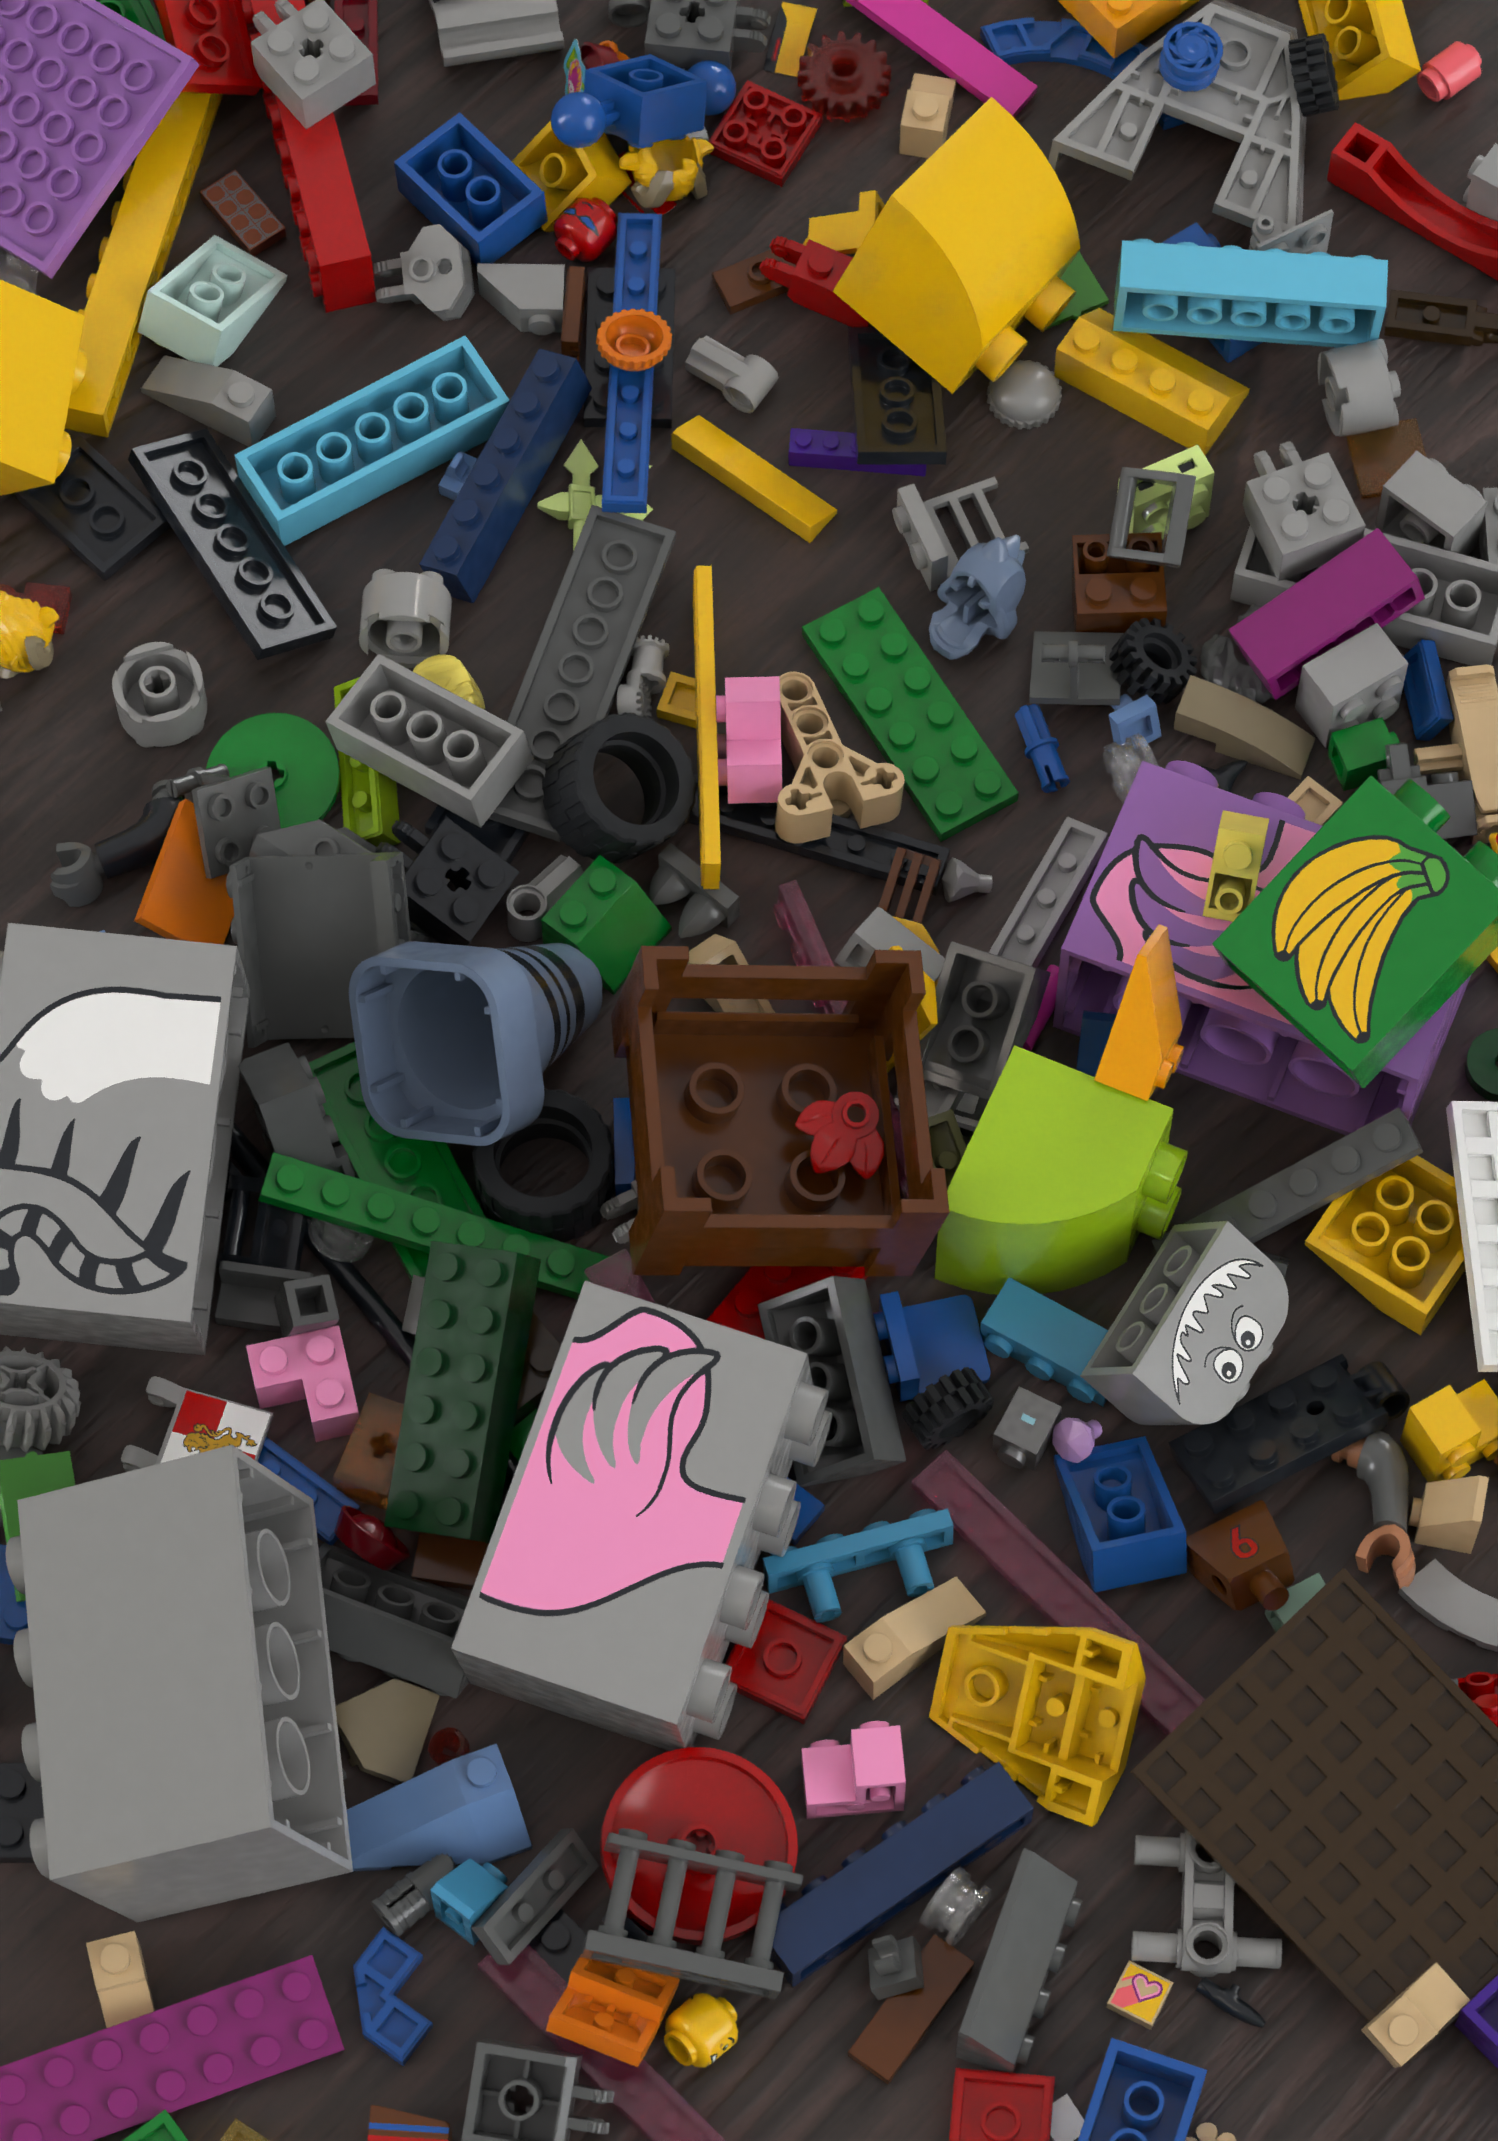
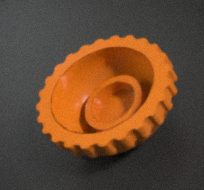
M634 308L630 310L623 309L621 312H614L612 316H607L606 320L601 322L600 328L597 331V350L601 352V356L607 362L618 369L631 372L643 371L655 366L663 360L664 356L668 355L672 342L671 328L667 326V321L662 320L660 315H654L652 311L646 312L644 309L635 310Z

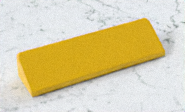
M700 415L679 426L671 434L672 449L809 543L837 514L836 508Z

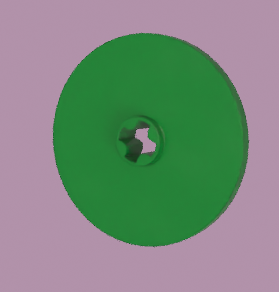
M286 713L260 714L236 724L217 742L206 766L207 769L221 763L225 764L229 770L230 777L265 766L271 767V770L277 769L280 776L283 777L276 779L274 782L281 828L319 819L323 820L332 808L340 786V765L330 740L311 722Z

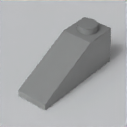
M164 355L141 387L143 394L248 447L258 443L276 417L272 389L235 370Z

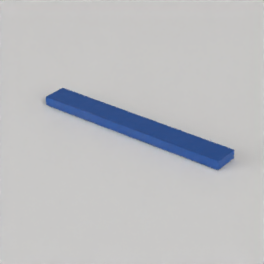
M618 213L613 313L621 312L623 309L630 310L634 308L635 310L644 309L646 312L652 311L654 315H657L662 214ZM610 364L602 512L647 513L654 366L643 371L631 372L618 369Z

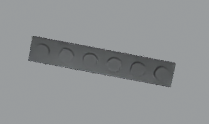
M1398 1107L1184 1224L1229 1221L1251 1243H1255L1424 1151L1405 1113ZM1170 1231L1164 1234L1162 1240H1152L1156 1252H1158Z

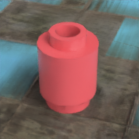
M1455 41L1422 66V71L1417 75L1420 89L1433 102H1438L1441 99H1450L1480 77L1481 56L1472 45H1465L1462 42Z

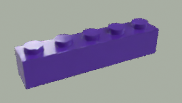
M791 428L789 466L926 477L927 464L857 465L855 433Z

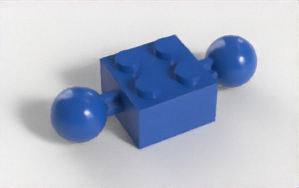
M652 54L586 69L584 92L569 93L555 104L551 113L552 130L558 140L572 148L589 147L596 143L603 133L617 135L627 140V144L635 148L652 147L654 142L666 139L681 140L686 137V134L704 130L705 116L720 114L732 104L736 95V81L732 72L725 65L717 61H701L686 71Z

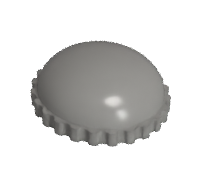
M1017 360L995 382L990 380L987 389V403L990 404L989 410L994 412V417L999 418L1002 424L1006 423L1009 427H1017L1019 430L1022 428L1029 430L1032 427H1040L1042 423H1048L1049 418L1055 416V411L1059 410L1061 403L1062 387L1059 385V379L1055 377V373L1050 371L1047 366L1031 360Z

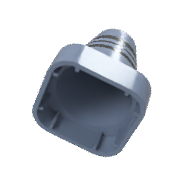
M409 941L362 961L353 971L349 982V1002L361 1091L369 1113L384 1130L398 1137L474 1146L493 1144L529 1126L540 1115L544 1103L542 1073L592 1025L600 1013L602 1005V978L598 968L579 950L563 943L495 949Z

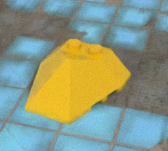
M952 1625L947 1630L929 1718L975 1754L981 1752L995 1764L1000 1762L1012 1780H1017L1038 1796L1036 1801L1048 1811L1093 1827L1097 1824L1126 1768L1146 1681L1138 1644L1094 1627Z

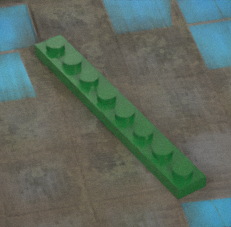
M273 1152L258 1201L428 1254L431 1241L518 1252L541 1259L537 1287L577 1300L584 1281L625 1294L632 1270L631 1263L275 1152Z

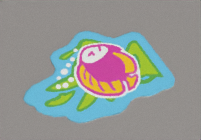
M574 39L564 60L566 75L565 95L572 92H584L586 68L581 60L577 39Z

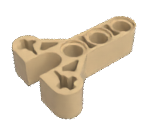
M796 671L782 674L779 677L781 739L796 770V774L792 784L785 786L778 796L775 829L778 836L784 841L794 844L829 837L833 816V806L830 800H840L848 804L860 829L894 820L899 815L905 782L902 771L893 764L876 763L842 745L812 679L806 674Z

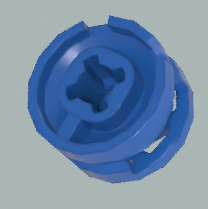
M1187 21L1175 25L1168 31L1159 57V70L1163 79L1172 87L1181 91L1196 92L1207 88L1214 82L1218 74L1219 63L1223 56V43L1219 35L1210 26L1200 22Z

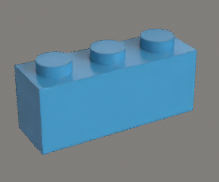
M1008 1278L981 1322L980 1333L984 1346L1001 1358L1011 1356L1025 1364L1026 1369L1039 1379L1049 1381L1051 1378L1067 1387V1391L1073 1397L1082 1402L1091 1403L1094 1401L1101 1406H1104L1107 1399L1080 1375L1108 1330L1018 1281Z

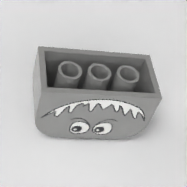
M1229 1221L1174 1225L1080 1376L1127 1418L1141 1425H1203L1219 1421L1232 1410L1236 1402L1246 1395L1250 1387V1379L1259 1364L1263 1363L1273 1350L1272 1343L1282 1329L1288 1313L1289 1295L1285 1279L1278 1267Z

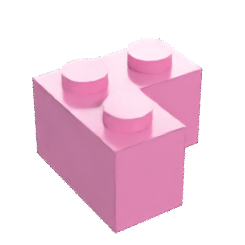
M779 676L725 678V695L716 696L717 723H726V734H717L718 785L727 786L728 804L777 803L779 793L782 790Z
M339 1325L246 1346L260 1409L307 1399L316 1442L362 1432Z
M870 1721L861 1724L860 1729H851L850 1744L840 1745L837 1740H820L813 1742L810 1745L811 1748H802L801 1764L807 1819L904 1811L906 1778L900 1725L889 1726V1723L885 1721Z

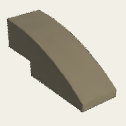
M1190 675L1175 715L1174 730L1216 743L1215 752L1239 760H1245L1248 763L1301 780L1315 743V737L1271 709L1243 695Z

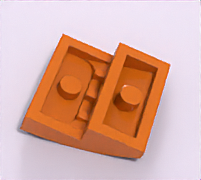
M580 1956L571 1970L567 1988L549 2015L546 2031L639 2067L664 2019L680 1979Z

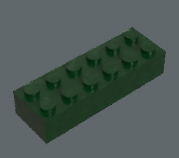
M431 1241L384 1526L478 1542H490L500 1513L541 1259L518 1252Z

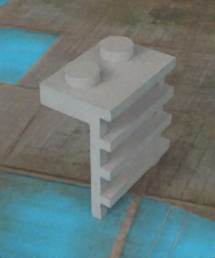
M995 476L924 502L914 483L897 489V507L892 509L893 518L899 532L903 533L914 565L921 571L930 592L937 590L939 584H942L950 577L958 562L935 510L945 506L948 507L967 549L979 542L959 502L972 498L991 540L997 537L1005 538L984 495L985 492L998 488ZM1026 541L1020 543V550H1024L1025 554L1029 553Z

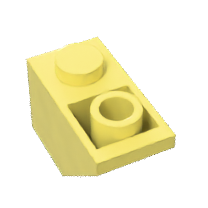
M1223 810L1202 916L1233 922L1254 900L1269 824L1268 818Z

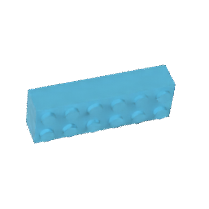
M1149 239L1122 240L1115 284L1113 331L1336 348L1379 339L1386 310L1388 260L1375 259L1368 255L1340 257L1331 256L1325 252L1300 254L1287 253L1282 249H1268L1266 251L1246 250L1234 245L1219 248L1198 246L1192 242L1165 244L1154 243Z
M465 335L235 454L238 476L282 544L286 546L454 458L458 451L464 453L489 440L510 400Z

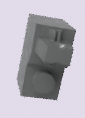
M1407 743L1385 745L1387 769L1377 770V781L1394 794L1407 779H1411L1429 793L1451 817L1437 832L1442 839L1478 835L1472 780H1459L1458 772L1432 774V783H1427L1426 776H1421L1420 766H1410Z

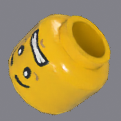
M696 1993L667 2017L665 2024L666 2034L664 2035L665 2045L670 2054L682 2065L706 2068L737 2042V2013L730 2002L723 1997L715 1998L708 1993Z

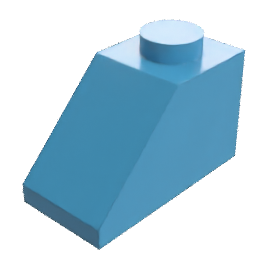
M469 1858L437 1881L430 1889L435 1917L474 1946L479 1938L471 1927L508 1888L505 1885L508 1882L507 1877L492 1864L485 1862L483 1866H480Z

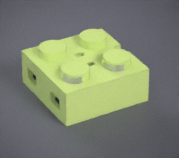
M1198 444L1142 468L1196 476L1187 529L1198 526L1206 517H1209L1215 472ZM1138 480L1129 533L1161 532L1163 540L1172 486Z

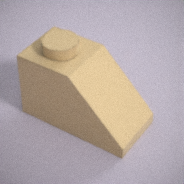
M1479 1475L1426 1483L1422 1499L1416 1497L1412 1499L1408 1525L1417 1527L1414 1543L1471 1554L1482 1523L1489 1477Z

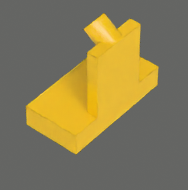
M876 190L860 192L859 211L809 218V232L803 245L806 246L810 239L845 255L856 253L885 206Z

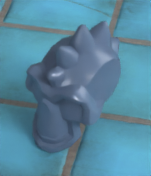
M1019 535L1009 536L1004 539L997 537L988 543L975 544L960 557L950 577L940 585L937 595L947 605L933 613L929 634L933 649L949 660L959 659L968 655L976 648L985 634L994 635L999 639H1006L1016 626V607L1024 594L1026 584L1025 572L1022 566L1025 551L1020 550L1021 538Z

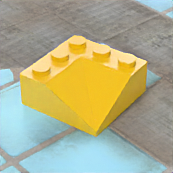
M1417 1155L1333 1200L1305 1240V1245L1381 1312L1421 1336L1466 1270L1455 1179Z

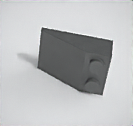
M951 941L936 987L938 1024L920 1040L924 1079L989 1100L1014 1045L1022 1048L1037 1018L1051 972Z

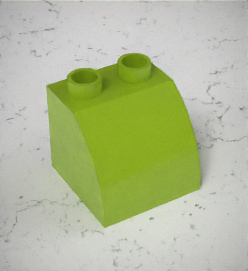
M1014 1045L947 1189L949 1215L937 1235L935 1279L962 1289L998 1295L1008 1278H1012L1040 1294L1057 1292L1088 1283L1126 1263L1140 1232L1162 1240L1181 1195L1182 1188L1178 1187L1177 1183L1188 1155L1187 1150L1168 1143L1174 1109L1151 1099L1146 1101L1095 1081L1093 1076Z

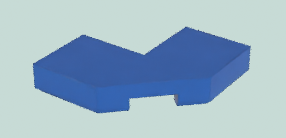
M382 1927L353 1965L362 2033L364 2039L404 2066L433 2028V2023L396 1997L397 1993L422 1962L423 1955Z

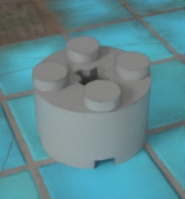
M1383 339L1343 346L1319 353L1317 365L1319 385L1325 384L1327 396L1326 399H1322L1328 424L1335 436H1351L1399 424L1398 410L1393 398L1401 396L1400 381L1396 371L1388 372L1386 365L1388 364V353Z
M390 569L375 571L372 574V580L366 585L362 595L359 644L362 650L368 655V649H370L372 652L379 653L405 668H414L423 660L439 653L440 655L446 654L449 648L452 597L449 590L443 585V577L432 571L420 574L395 572Z
M150 642L129 651L123 658L124 662L117 672L115 670L112 678V689L118 716L125 731L135 739L138 745L145 748L176 745L191 736L199 734L204 727L208 704L202 671L195 657L186 651L185 653L174 648L173 644L166 642Z

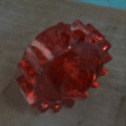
M839 31L837 40L831 41L826 34L822 35L821 47L810 43L807 47V56H800L797 85L801 88V99L803 102L811 101L812 110L820 111L827 116L828 120L836 118L850 122V119L859 116L866 118L867 112L872 108L879 109L881 107V97H888L891 66L887 65V53L885 51L876 53L875 40H871L866 44L861 43V33H856L852 40H848L844 32Z

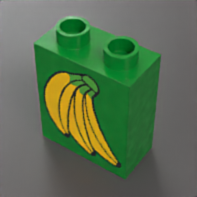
M1371 775L1212 943L1224 963L1363 1089L1498 947V854L1483 842L1478 841L1462 856L1437 834L1439 829L1451 817L1429 793L1413 780L1407 779L1392 794Z

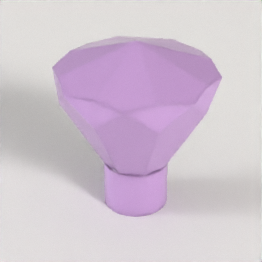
M1065 1418L1054 1426L1052 1443L1063 1459L1079 1463L1090 1456L1095 1445V1439L1102 1434V1426L1096 1420H1089L1085 1423L1078 1418Z

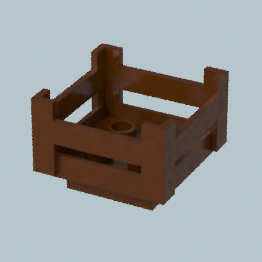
M641 946L611 1014L614 1058H626L639 1206V1211L629 1230L632 1275H680L684 1266L864 1267L865 1276H912L949 1215L945 1168H933L916 1011L926 994L921 950H874L866 967L688 964V946ZM672 998L848 1001L842 1014L666 1011ZM893 1052L909 1199H900L886 1065V1061L890 1060ZM859 1091L869 1095L876 1102L879 1109V1121L876 1130L884 1142V1155L876 1173L868 1180H865L848 1162L845 1166L834 1171L816 1174L813 1171L810 1157L814 1136L807 1135L795 1127L801 1112L813 1102L818 1100L836 1102L839 1097L848 1092ZM854 1106L848 1109L847 1115L851 1121L858 1123L864 1120V1112L861 1108Z

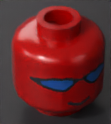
M599 198L576 199L553 224L554 234L557 238L555 242L557 250L568 260L578 259L583 262H593L617 237L616 223L618 221L616 214Z

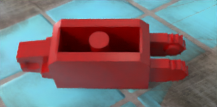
M777 236L772 240L769 246L772 253L779 258H783L785 261L795 264L796 267L782 261L779 262L776 259L766 258L764 261L762 260L759 267L762 275L769 280L771 279L778 284L788 287L787 296L798 305L850 327L869 326L870 323L833 292L853 259L852 257L810 239L806 246L782 236Z

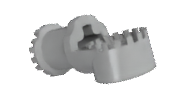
M644 635L641 638H636L632 652V670L626 675V684L619 685L617 690L618 715L623 713H635L638 716L645 715L647 717L652 715L650 712L652 710V706H650L652 702L651 695L660 693L666 687V676L663 674L664 659L669 655L670 648L664 639L658 641L659 638L655 637L653 640L652 635H648V639Z

